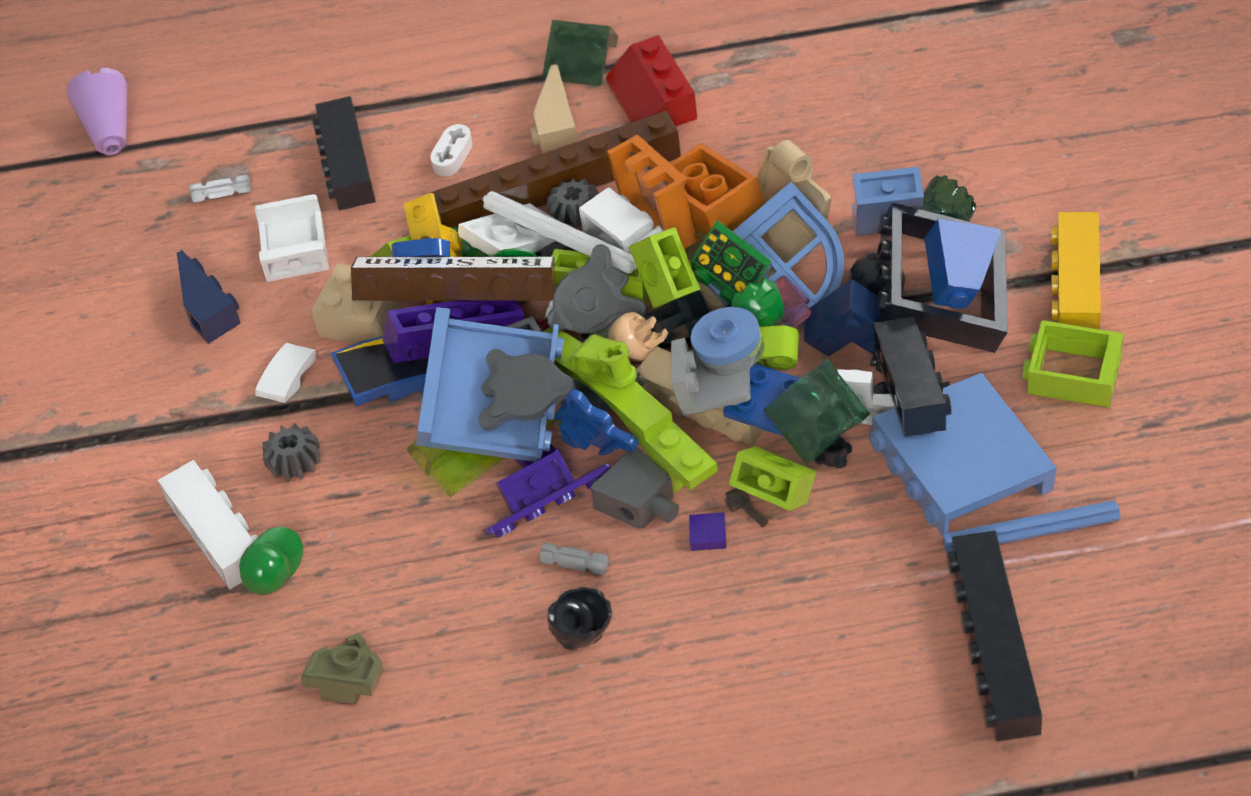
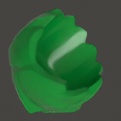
M763 278L759 284L749 282L743 293H735L731 302V307H739L750 311L756 317L759 327L776 326L781 321L785 312L777 285L774 281Z

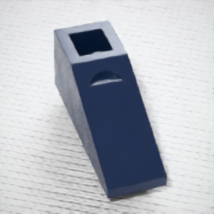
M183 250L177 252L183 304L188 319L194 330L209 344L241 324L237 314L239 305L231 293L225 294L222 291L219 282L213 275L208 277L205 274L204 268L195 257L191 259Z

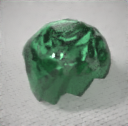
M936 175L923 191L924 211L970 222L976 209L974 197L968 195L966 187H959L957 180L948 179L947 175Z

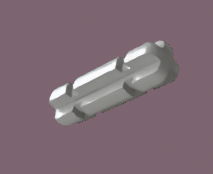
M247 174L237 175L233 180L231 177L206 181V185H202V182L189 186L190 197L193 202L205 201V197H209L211 200L235 195L234 192L237 191L238 194L251 191V182Z
M543 543L539 554L540 562L544 564L555 565L557 562L559 567L585 572L587 569H591L590 573L604 575L609 566V559L606 554L594 552L593 555H590V551L561 546V549H559L558 545Z

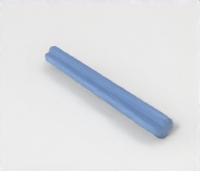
M1112 500L949 532L943 535V546L946 552H952V537L994 530L1000 545L1117 522L1120 520V509L1116 501Z

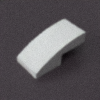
M286 343L265 369L255 389V396L285 403L301 388L300 376L316 362V350Z

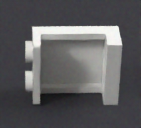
M317 195L302 196L254 207L261 243L259 256L266 282L330 270L323 217Z

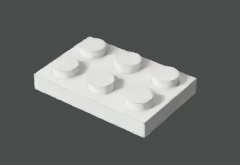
M530 203L525 205L533 210H536L544 215L551 217L550 215H548L547 213L543 212L542 210L538 209ZM497 214L459 224L457 236L470 243L472 247L483 251L489 256H493L497 251L511 248L526 249L535 253L555 242Z

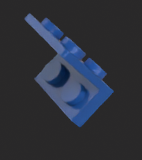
M751 362V399L737 405L725 406L723 416L765 431L786 436L798 415L810 418L814 412V382Z

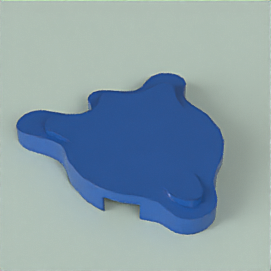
M576 389L569 391L566 395V401L562 403L555 414V419L561 418L563 421L559 426L561 439L573 448L587 450L591 444L601 448L598 455H607L615 449L633 452L639 445V441L634 435L615 426L611 422L612 418L609 414L591 405L586 396Z

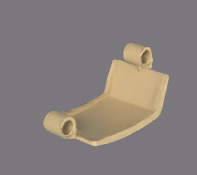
M784 140L777 144L775 148L769 146L764 149L757 180L765 203L788 183L792 182L827 220L831 196L811 179L813 172L811 158L792 141ZM792 210L761 238L786 264L817 236ZM695 230V234L699 237L700 241L685 249L690 265L692 258L706 238L698 230ZM771 266L768 278L775 273ZM702 283L699 284L705 302L713 310L725 307L707 286Z

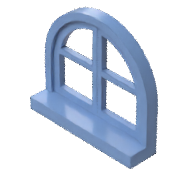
M792 182L788 183L733 231L771 260V268L775 273L768 280L776 282L782 278L805 303L796 309L785 311L784 316L776 326L796 328L805 325V311L840 287L844 271V256L837 233L826 218ZM793 210L817 237L785 264L761 237ZM821 243L826 255L827 269L824 282L817 294L814 295L791 268ZM711 284L707 286L724 306L729 305L719 296L721 291Z

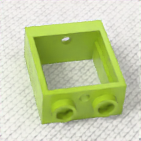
M1041 320L1038 334L1032 333L1030 339L1029 353L1033 354L1032 359H1025L1022 379L1028 380L1027 394L1110 408L1123 354L1124 333ZM1047 350L1103 359L1099 379L1042 370Z

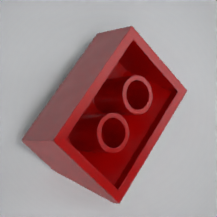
M659 35L631 44L605 77L608 86L630 123L667 111L675 126L698 119L695 92Z

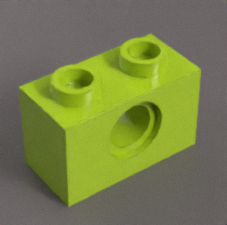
M675 227L651 235L628 246L653 309L700 290Z
M754 446L737 453L728 485L791 511L808 503L817 471Z

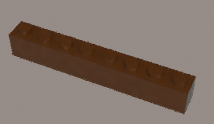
M667 111L430 193L434 194L440 223L449 228H458L461 223L495 214L483 207L484 195L487 196L490 191H494L522 205L530 203L538 208L547 204L551 188L559 187L560 181L568 183L574 177L576 182L586 179L589 185H595L596 187L615 181L607 151L637 134L668 162L679 158L681 152L678 130Z

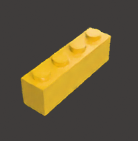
M1058 212V225H1051V245H1057V250H1051V270H1058V275L1051 276V295H1058V300H1052L1051 321L1100 329L1099 212Z

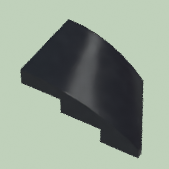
M698 290L645 314L643 317L645 320H648L653 316L657 320L654 327L651 328L652 332L660 333L663 329L669 332L666 339L660 343L668 344L673 340L690 337L695 324L703 316L710 313L701 291Z

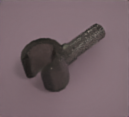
M734 488L725 493L727 497L725 503L731 512L743 508L762 528L768 524V520L750 503L747 492Z

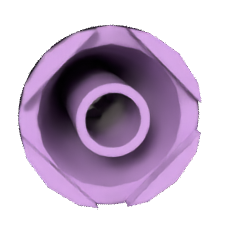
M99 68L100 73L90 74L89 70L84 71L73 77L68 83L67 98L96 150L106 155L117 154L126 145L127 83L124 75L117 70L109 68Z

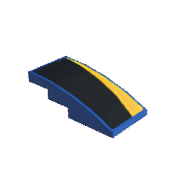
M383 336L331 352L333 361L356 407L384 395L387 396L389 402L420 391L423 397L429 358L393 363L383 342Z

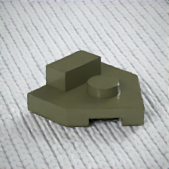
M360 633L347 637L346 643L332 649L326 646L314 651L301 676L302 686L320 689L322 700L356 704L360 695H373L383 673V665L376 653H372L367 647L366 641Z

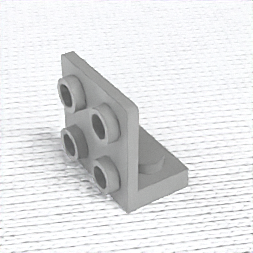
M685 338L671 341V385L683 416L703 413L707 410L749 401L751 399L749 356L737 362L724 365L698 362L695 351H689Z

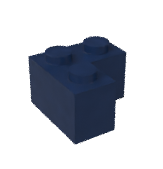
M851 279L805 311L804 342L828 357L851 342L872 355H876L874 350L873 323L880 321V308L876 306L877 295Z

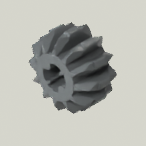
M573 177L571 182L568 183L560 181L559 187L551 188V193L548 197L547 207L548 211H550V216L577 229L579 226H582L579 208L599 194L595 185H589L586 179L576 182Z
M294 423L289 429H286L281 425L280 432H269V440L262 443L263 461L265 467L271 470L275 478L283 476L289 482L293 476H298L302 480L304 472L314 473V464L320 462V444L318 438L315 437V434H312L307 426L299 428Z

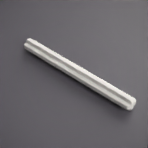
M490 191L487 196L484 195L483 207L486 210L589 257L596 245L603 244L611 252L610 262L613 268L626 274H631L634 269H637L632 254L494 191Z

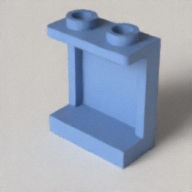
M919 167L853 174L855 203L852 205L856 236L877 233L880 225V216L887 214L892 203L923 210L924 195Z

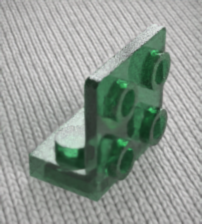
M552 20L542 78L546 80L551 65L557 64L562 82L601 86L608 46H617L618 35L610 26Z
M828 359L803 374L764 408L765 413L806 464L813 461L845 431L861 423L871 414Z

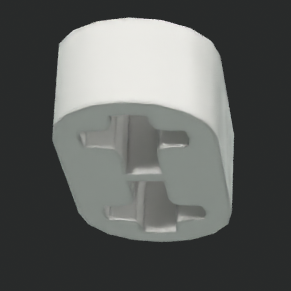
M460 124L452 125L442 134L430 156L433 171L436 175L451 176L460 169L473 145L470 129L467 126Z

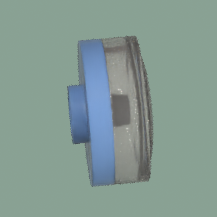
M739 307L720 308L706 314L695 324L691 333V343L699 365L703 370L713 375L729 376L743 372L760 359L764 350V340L756 317L750 311Z

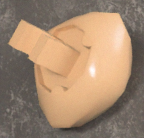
M628 312L614 321L608 332L607 339L626 343L629 348V361L642 363L654 347L666 339L669 332L666 329H663L660 333L652 332L651 328L654 327L657 321L653 316L645 320L643 316L635 312Z

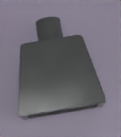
M638 447L633 452L627 451L590 487L594 509L639 529L645 528L656 516L666 523H670L679 512V505L672 501L674 495L671 478Z

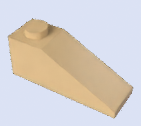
M557 64L550 67L533 112L535 127H530L533 146L539 145L542 154L578 141L576 127Z

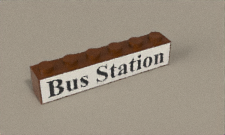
M356 257L350 268L352 301L553 300L555 293V257Z

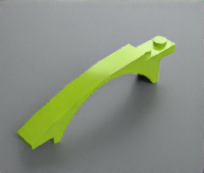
M550 327L544 332L552 333L553 329ZM561 330L558 331L557 337L564 338L561 358L554 359L556 367L562 373L586 385L612 408L631 433L638 439L647 456L669 475L672 481L673 494L684 486L692 490L718 472L717 462L673 422L672 413L636 381L625 387L614 388L604 383L585 380L576 375L569 366L568 360L583 343Z

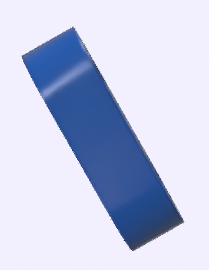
M439 238L395 242L391 245V257H450V242Z

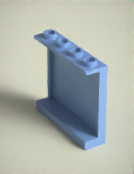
M436 307L416 445L531 462L541 459L542 451H549L552 431L545 430L547 419L553 420L555 403L543 412L545 416L539 419L529 421L509 420L494 430L486 431L481 427L478 417L494 401V398L486 397L481 388L491 374V368L486 362V356L493 349H500L510 356L539 354L547 357L553 363L555 358H561L564 338L557 337L559 325L554 324L552 333L455 320L449 319L450 309Z
M982 373L943 388L942 394H948L951 402V415H946V430L904 437L895 408L875 415L872 418V432L869 434L872 447L876 452L882 453L887 460L891 473L901 479L910 499L918 502L923 509L927 522L931 526L935 525L942 536L948 533L950 520L1031 486H1034L1040 495H1044L1054 489L1057 467Z

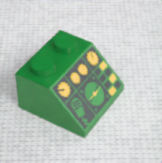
M718 220L712 226L691 260V267L696 279L705 286L711 284L721 291L719 296L729 305L735 293H743L749 282L759 284L763 278L768 279L771 266L770 259Z

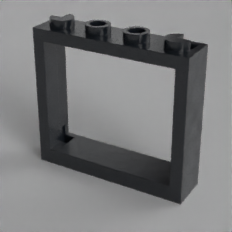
M892 203L887 214L880 216V225L877 229V233L881 234V240L876 253L877 259H880V267L876 276V284L880 285V292L876 300V306L880 308L879 322L914 317L918 329H924L928 337L995 353L1008 333L1005 231L1000 230L999 240L981 286L982 318L901 298L902 234L924 239L937 219L974 225L980 224Z

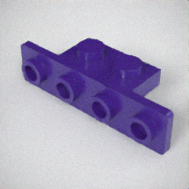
M556 450L496 482L512 514L482 530L484 535L488 536L495 533L496 537L499 538L516 529L513 522L524 516L527 522L546 513L543 506L555 500L557 505H560L574 498L576 494L573 490L584 484L587 489H590L611 468L609 463L601 465L574 480L559 450Z

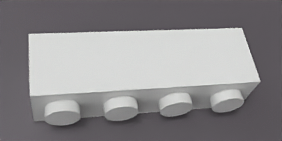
M192 460L158 479L166 502L227 587L232 589L242 583L239 571L241 556L258 536L254 534L250 537L247 533L249 527L240 512L233 514L230 510L233 506L223 490L220 492L216 491L214 487L217 485L209 470L206 468L202 471L196 462Z

